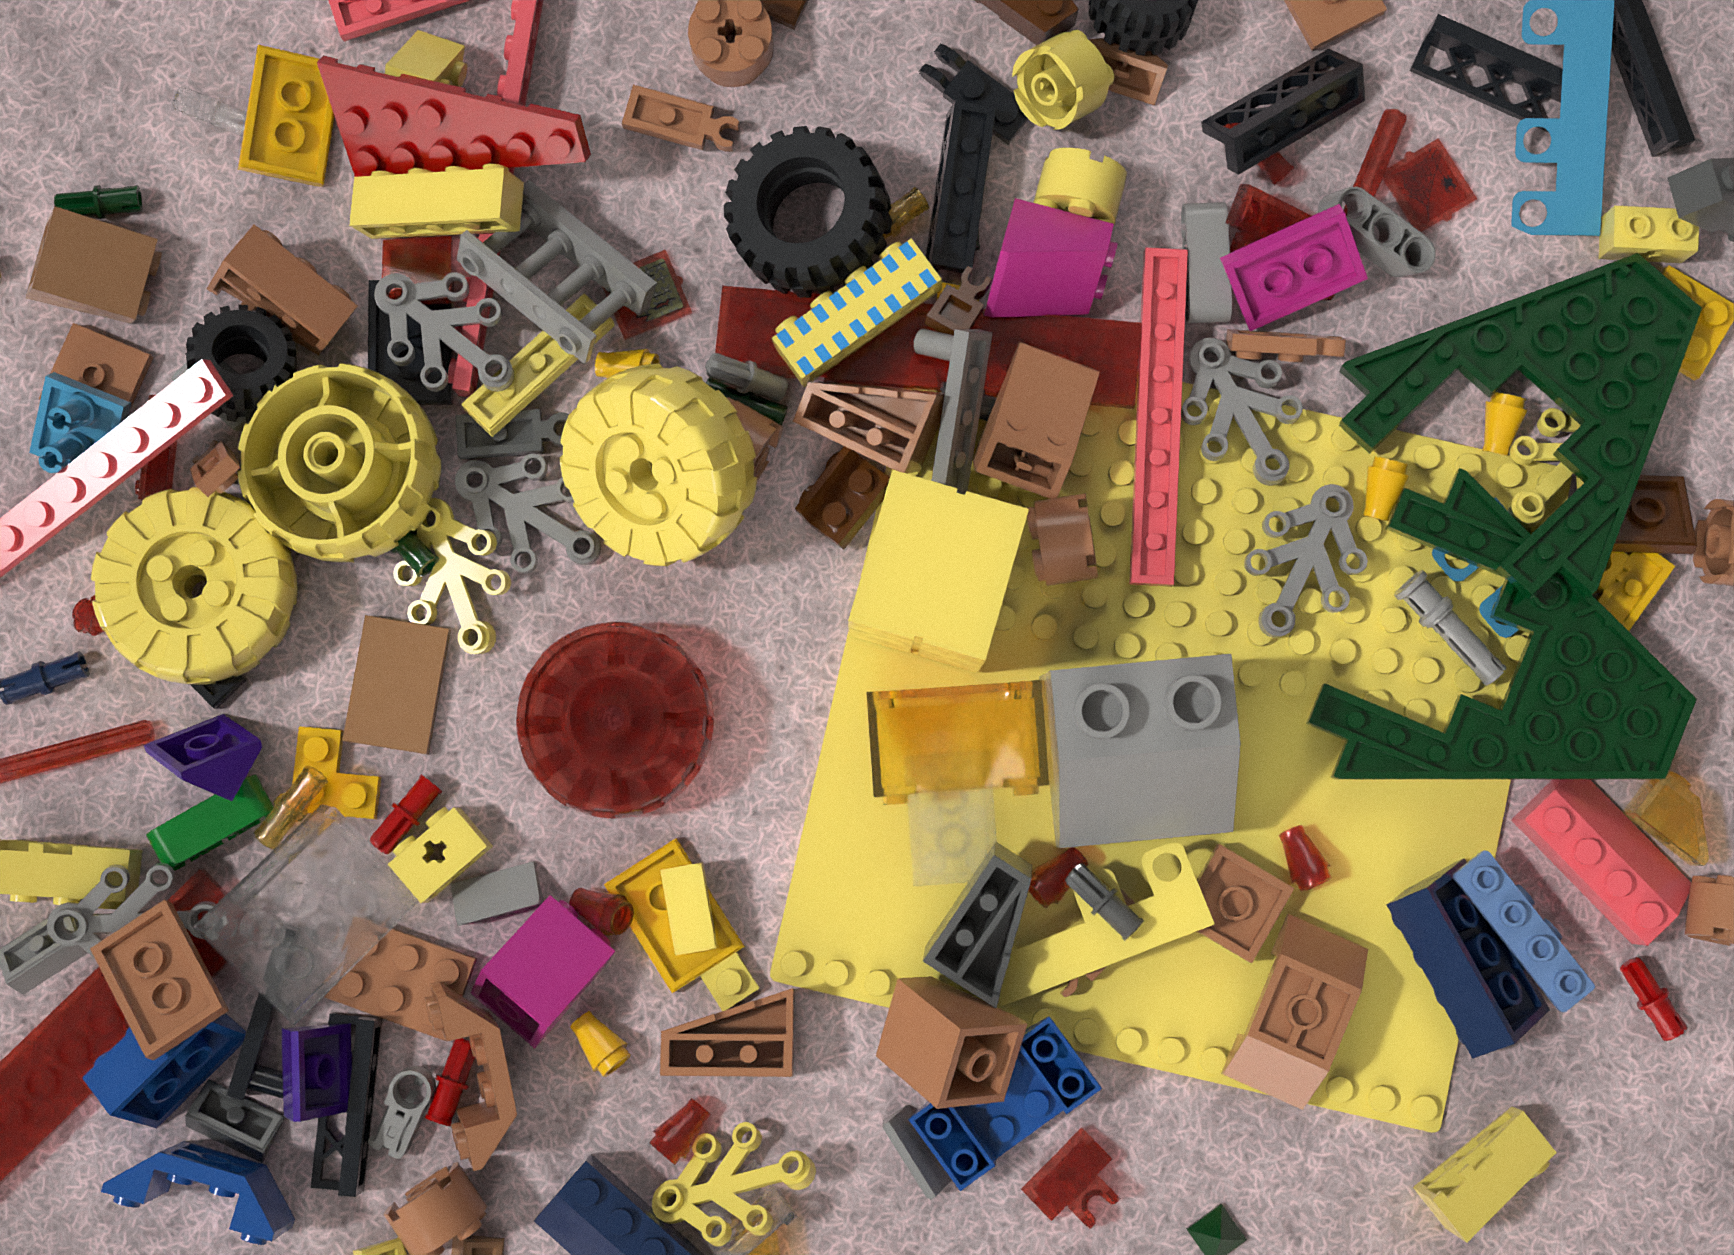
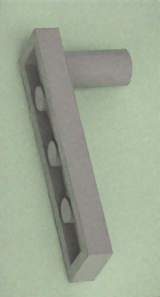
M921 329L917 332L914 339L915 352L920 355L950 361L931 481L957 488L956 493L965 495L966 491H968L993 332L978 329H955L954 335Z

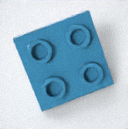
M56 372L45 376L29 453L39 456V465L43 470L48 473H57L127 419L131 402Z

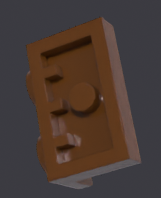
M844 446L840 452L834 453L829 458L824 472L817 481L802 492L795 510L807 524L844 550L884 500L890 477L860 457L856 451Z

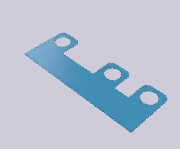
M1530 0L1523 7L1522 39L1525 43L1530 45H1564L1560 118H1525L1518 123L1516 128L1515 155L1519 161L1525 163H1557L1556 191H1521L1513 198L1511 227L1529 235L1600 236L1614 0ZM1541 8L1551 9L1558 18L1555 31L1547 36L1535 34L1530 27L1531 16ZM1533 127H1543L1551 136L1549 148L1541 154H1532L1524 147V136ZM1528 200H1539L1546 206V219L1542 224L1535 227L1525 225L1519 216L1521 206Z

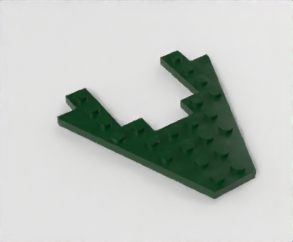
M1636 253L1346 361L1341 366L1339 372L1365 394L1366 397L1341 419L1339 426L1370 454L1457 370L1489 398L1519 370L1581 425L1556 449L1553 455L1582 480L1584 484L1497 568V571L1528 599L1558 571L1590 598L1599 587L1702 307L1640 254Z
M1461 468L1456 471L1443 503L1404 488L1386 530L1501 577L1504 576L1497 571L1499 565L1531 535L1466 470ZM1558 571L1530 599L1525 597L1505 578L1490 618L1520 629L1530 635L1500 709L1460 694L1457 696L1444 731L1440 732L1324 683L1321 685L1306 722L1307 725L1346 740L1331 775V778L1336 780L1666 779L1697 698L1593 596L1588 598Z

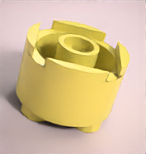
M1080 30L1060 33L1023 52L1016 60L1012 77L1017 75L1018 88L1013 91L1021 111L1035 125L1042 128L1046 125L1055 127L1053 130L1062 129L1097 110L1104 103L1109 86L1114 81L1112 68L1105 63L1096 46Z
M1057 148L1050 151L1049 157L1046 156L1033 203L1115 225L1127 176L1125 168L1107 156H1104L1102 163L1089 159L1091 151L1085 149Z

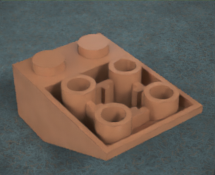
M1019 342L972 460L976 472L1050 499L1057 498L1072 464L1100 372Z

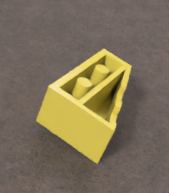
M0 839V894H9L10 901L36 903L37 897L40 896L53 897L54 905H61L67 902L79 903L80 899H83L100 882L103 871L111 865L118 864L128 870L130 875L129 883L122 891L111 893L98 907L101 909H117L139 887L143 850ZM116 871L108 873L107 879L111 885L119 886L122 884L123 878L120 873Z
M1512 1106L1418 1182L1413 1189L1445 1229L1468 1243L1530 1179L1537 1177L1549 1167V1160L1557 1152L1525 1112Z

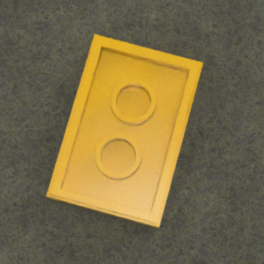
M258 44L237 170L323 187L334 113L317 65L319 58Z
M677 838L604 884L671 993H674L745 947L708 888L718 948L675 955L660 870L693 864Z

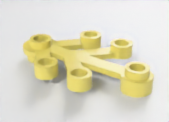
M1556 408L1545 410L1537 422L1539 432L1546 437H1555L1560 432H1575L1581 426L1570 415H1564L1562 411ZM1553 418L1557 421L1558 427L1548 426L1545 419ZM1521 436L1511 446L1510 457L1515 463L1520 465H1527L1532 461H1559L1553 454L1563 443H1537L1529 436ZM1521 445L1529 448L1531 455H1522L1517 447ZM1560 462L1532 492L1523 491L1518 493L1509 504L1507 512L1525 529L1536 526L1545 514V502L1574 473ZM1576 476L1578 489L1584 484V482ZM1528 501L1532 503L1536 511L1529 512L1525 510L1522 502Z
M431 498L428 504L431 507L429 512H434L436 521L432 526H429L425 517L416 532L418 538L429 549L433 545L439 561L431 571L420 600L410 604L407 612L408 618L412 623L432 624L437 617V604L445 585H447L461 624L458 632L460 647L469 654L487 653L495 645L496 633L491 624L478 620L463 576L482 584L484 591L490 595L505 594L510 589L511 579L508 573L503 570L489 569L455 553L449 536L467 543L469 550L473 554L483 556L494 552L497 546L496 537L488 530H476L455 520L451 507L444 500ZM481 535H484L487 539V546L483 550H480L476 544V539ZM401 561L395 566L394 578L398 584L402 586H415L421 582L423 577L417 576L414 570L411 580L406 581L403 578L402 572L404 568L410 566L406 561ZM496 574L501 578V586L497 590L491 585V580ZM421 605L427 609V616L422 621L416 615V611ZM473 629L478 634V641L474 645L468 639V635Z
M743 1122L738 1124L733 1130L732 1140L734 1144L707 1183L695 1185L708 1163L716 1161L722 1151L721 1143L713 1135L703 1133L698 1135L693 1141L692 1151L694 1155L678 1179L665 1181L656 1189L652 1198V1209L656 1217L665 1223L675 1224L685 1220L701 1231L706 1241L713 1246L719 1247L725 1245L730 1240L732 1234L731 1226L721 1217H709L695 1206L713 1201L740 1219L744 1227L752 1234L761 1236L766 1234L772 1227L773 1219L771 1214L762 1206H752L735 1194L780 1182L785 1183L793 1190H802L813 1182L816 1174L815 1164L803 1152L793 1150L784 1154L780 1158L779 1163L736 1174L749 1153L756 1150L762 1141L761 1132L753 1124ZM748 1131H752L751 1139L746 1143H742L743 1135ZM712 1142L711 1150L706 1154H702L704 1144ZM798 1161L799 1166L797 1170L793 1173H788L789 1166L793 1162ZM676 1194L675 1203L667 1207L669 1198ZM758 1214H763L761 1224L753 1227V1218ZM717 1225H722L720 1235L712 1238L711 1232L713 1228Z

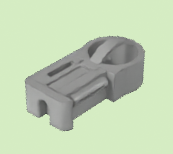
M411 1066L405 1068L393 1078L384 1102L388 1106L377 1129V1136L373 1135L368 1139L370 1147L378 1151L382 1148L389 1149L388 1155L396 1159L402 1158L409 1151L436 1090V1082L431 1072L423 1067ZM406 1075L416 1076L414 1084L421 1087L424 1082L426 1085V1097L420 1104H413L419 1091L410 1090L405 1100L399 1093L400 1079Z

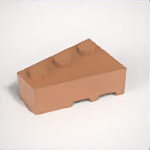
M255 224L224 258L206 288L215 295H218L222 290L242 301L241 305H248L249 311H255L257 307L266 310L267 317L270 318L276 315L281 319L282 328H289L293 341L317 355H320L358 307V305L351 301V297L343 288L328 283L317 274L316 269L310 262L303 258L295 257L282 246L281 241L273 233L261 230Z
M831 381L808 382L793 422L896 471L906 474L919 472L941 422L945 393Z
M791 988L661 1031L660 1076L793 1077L795 989Z

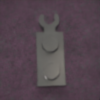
M540 409L522 410L493 437L469 414L455 415L457 455L460 460L533 453L544 454L545 441H551L554 445L563 447L561 436L556 434V428L558 425L566 422L569 414L564 412L555 413L548 420L542 421Z

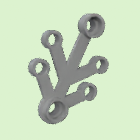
M453 272L446 275L443 281L416 284L403 274H389L383 277L376 285L374 297L378 307L388 314L390 318L392 340L388 344L387 353L393 363L399 366H406L415 358V349L408 340L407 315H409L421 325L425 366L421 370L420 377L428 390L434 392L441 391L448 383V374L442 364L440 340L478 369L479 378L487 389L498 392L507 389L512 384L514 371L506 357L499 354L488 355L453 328L473 324H482L487 327L497 325L502 319V310L496 300L484 298L476 306L431 311L419 301L448 297L452 301H461L468 296L469 284L462 274ZM454 281L463 283V288L457 293L448 291L449 285ZM401 288L403 290L402 296L395 300L388 298L390 290ZM485 307H494L496 314L492 318L482 317L481 312ZM405 345L409 348L406 356L402 358L394 356V351L398 346ZM493 364H499L503 368L501 374L496 377L487 374L488 368ZM439 371L442 373V378L439 382L434 384L427 382L429 373Z
M1204 338L1194 344L1189 355L1190 367L1197 375L1190 397L1185 400L1181 409L1183 421L1189 425H1198L1204 421L1208 411L1205 399L1213 381L1221 394L1210 434L1204 438L1201 445L1202 455L1210 461H1218L1225 456L1228 449L1226 437L1232 417H1234L1257 457L1253 465L1255 478L1267 486L1279 484L1284 480L1289 470V460L1282 451L1271 447L1251 410L1275 416L1284 424H1292L1299 419L1302 413L1303 406L1301 401L1291 395L1277 399L1237 387L1230 375L1253 379L1262 388H1273L1278 384L1282 375L1281 366L1277 362L1265 360L1258 364L1232 356L1228 346L1219 339ZM1213 352L1218 356V361L1208 362L1203 354ZM1263 369H1270L1275 373V378L1272 380L1265 379L1261 375V371ZM1286 404L1292 405L1296 410V414L1286 415L1282 411V406ZM1191 405L1198 406L1202 414L1197 417L1188 414L1187 408ZM1216 441L1221 444L1222 450L1217 453L1211 452L1207 447V443ZM1270 458L1277 460L1280 468L1270 470L1267 468L1265 460Z
M528 454L519 463L492 468L488 463L481 460L468 461L456 473V489L464 499L472 502L478 527L477 530H488L495 533L497 540L495 550L502 544V535L494 527L490 500L504 508L513 546L510 562L516 571L528 574L534 571L538 564L537 555L531 550L525 522L564 545L567 555L573 562L579 565H589L598 559L601 553V544L593 533L586 530L574 532L535 508L559 501L574 502L572 496H565L562 493L564 486L563 477L557 484L515 494L500 486L501 484L526 477L532 481L541 480L546 475L548 466L540 455ZM538 460L541 462V470L537 474H529L527 472V465L530 461ZM473 474H481L483 477L482 484L477 488L470 487L469 478ZM481 535L476 539V544L483 550L486 546L481 541ZM579 540H588L590 543L589 551L585 554L576 553V543ZM522 553L531 555V563L526 568H520L517 564V558Z
M1335 484L1322 486L1313 494L1309 505L1286 513L1273 511L1264 518L1262 529L1271 538H1279L1287 533L1291 527L1314 521L1307 537L1267 551L1255 549L1245 557L1244 567L1253 576H1261L1268 572L1271 567L1296 559L1277 602L1266 606L1259 615V627L1267 636L1279 638L1288 634L1293 629L1295 614L1292 610L1312 567L1322 591L1321 604L1323 608L1330 613H1338L1348 606L1350 601L1349 594L1338 585L1324 546V542L1331 529L1341 553L1339 558L1341 570L1348 575H1356L1367 566V556L1361 549L1356 547L1347 522L1352 515L1354 506L1353 499L1345 488ZM1328 498H1334L1339 502L1338 512H1330L1326 508V500ZM1276 517L1283 522V529L1280 532L1271 530L1269 527L1270 518ZM1349 554H1354L1359 558L1360 565L1358 569H1352L1347 565L1346 558ZM1259 555L1264 558L1265 567L1263 570H1256L1252 567V556ZM1331 592H1337L1342 597L1340 607L1330 605L1328 597ZM1278 611L1284 614L1286 622L1283 627H1277L1272 623L1271 617L1274 612Z
M166 863L153 865L146 874V880L113 913L93 914L111 893L122 891L129 883L130 875L124 866L118 864L109 866L103 871L100 882L79 903H63L51 912L47 920V930L50 937L62 946L80 945L94 958L90 948L102 941L95 933H114L145 913L139 911L158 891L166 890L173 883L175 878L173 868ZM155 870L165 871L168 875L167 883H156L152 877ZM112 871L120 873L123 878L122 884L119 886L111 885L107 879L108 873ZM210 901L199 902L191 910L177 911L185 928L193 936L201 939L211 938L216 935L224 922L222 909ZM202 911L211 912L214 916V923L211 925L202 924L198 918L199 913ZM68 916L75 917L79 922L78 929L74 931L66 929L63 923L64 918Z

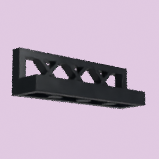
M1614 0L1612 53L1651 156L1655 157L1692 144L1695 141L1694 134L1643 1Z
M1440 14L1435 17L1429 26L1409 70L1519 120L1525 118H1544L1537 104L1538 102L1551 98L1561 103L1563 68ZM1430 45L1446 52L1451 64L1450 67L1438 71L1422 64ZM1456 57H1458V58H1460V59H1462V60H1465V61H1464V62H1461V63H1458V60H1457ZM1472 65L1483 68L1489 83L1477 88L1467 84L1461 69ZM1454 72L1456 78H1453L1447 74ZM1494 74L1499 75L1503 78L1497 80ZM1509 82L1517 83L1522 86L1527 100L1517 104L1505 101L1499 86ZM1492 89L1494 95L1485 91ZM1533 91H1535V92H1537V93H1539V94H1542V95H1539V96H1536V97H1535L1534 94H1533ZM1530 106L1532 112L1524 109V107ZM1537 127V128H1539V129H1542V130L1548 132V131H1547L1545 128H1543V127Z
M1327 49L1201 121L1202 132L1225 145L1227 169L1239 175L1364 102L1363 64L1331 49ZM1327 66L1335 68L1329 71H1320ZM1304 86L1300 89H1289L1291 87ZM1269 104H1272V105L1269 106V107L1256 108V107H1258V106H1260V105H1269ZM1230 123H1240L1231 129L1224 127Z
M955 100L946 114L925 254L926 259L937 273L940 269L963 273L967 266L973 268L996 107Z
M339 1013L329 1014L328 1025L339 1023L356 1025L354 1050L351 1051L353 1060L346 1112L345 1136L338 1141L330 1129L327 1128L329 1116L318 1118L310 1188L338 1190V1196L357 1197L364 1192L369 1151L368 1139L371 1132L383 1018ZM328 1138L333 1147L325 1152L326 1139ZM337 1150L342 1156L340 1180L322 1179L324 1160Z

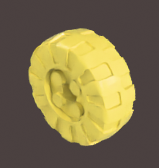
M340 363L338 367H326L319 364L293 373L291 379L279 387L275 385L273 391L269 390L266 392L263 398L256 404L258 408L249 424L245 423L239 441L238 450L241 451V470H237L238 482L243 497L250 502L256 511L253 516L273 537L280 538L282 544L300 554L323 561L354 562V558L367 555L377 557L399 545L398 541L410 530L415 531L423 522L431 509L428 504L433 491L438 489L440 482L441 459L435 449L438 439L424 410L397 383L373 370L357 365Z
M658 363L633 367L602 381L579 400L577 408L568 415L561 436L563 455L560 457V466L564 485L570 490L574 500L573 507L588 528H593L604 539V544L624 557L629 555L643 560V564L653 566H669L680 559L683 563H686L707 553L726 539L745 517L742 515L743 511L753 502L757 485V477H754L753 461L756 455L749 432L744 430L736 415L737 410L720 390L715 391L703 382L701 376L678 366L663 368Z
M192 487L189 490L183 491L168 489L144 498L142 505L130 513L125 511L106 532L108 538L101 553L96 552L92 565L91 580L95 582V600L92 601L101 629L105 631L115 649L137 668L170 682L188 685L213 684L216 681L232 676L238 677L252 670L260 664V659L272 647L277 648L290 626L289 620L293 605L297 603V574L289 548L281 543L280 538L273 537L262 527L253 516L256 511L250 503L226 492L219 494L216 490L207 497L198 487ZM206 580L207 584L204 586L202 594L193 598L192 591L194 586L200 581Z

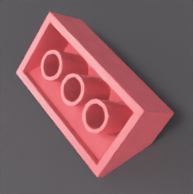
M1551 780L1511 819L1631 944L1648 946L1678 917L1689 895L1691 882L1591 780Z

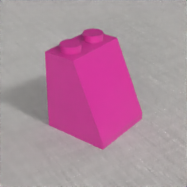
M1015 198L984 315L989 317L1089 314L1093 298L1101 300L1108 275L1101 274L1103 266L1111 268L1118 243L1110 241L1114 224Z
M551 895L481 969L470 992L534 1049L602 971L615 953V950L610 947V940L596 928L589 929L577 919L578 913L570 904L563 900L557 901Z

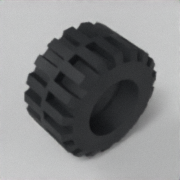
M1089 0L1088 5H1090L1088 13L1090 20H1095L1094 29L1098 34H1105L1104 41L1109 45L1116 43L1119 45L1118 50L1126 53L1128 49L1135 50V55L1145 56L1146 51H1151L1153 55L1162 53L1164 47L1170 50L1176 46L1178 40L1182 41L1191 23L1198 0Z
M238 304L239 310H230L228 305L220 307V314L218 315L209 312L204 316V325L197 322L192 328L193 337H188L186 342L187 369L189 370L201 359L211 360L234 395L211 414L219 417L223 412L227 416V421L237 422V417H245L247 423L251 421L258 408L256 404L263 398L266 392L269 390L272 392L275 385L279 387L291 379L293 373L297 372L295 342L292 341V333L289 328H282L281 319L276 315L268 318L266 310L257 307L254 312L248 310V305ZM235 354H251L265 362L261 368L247 374L231 373L219 366L223 360Z

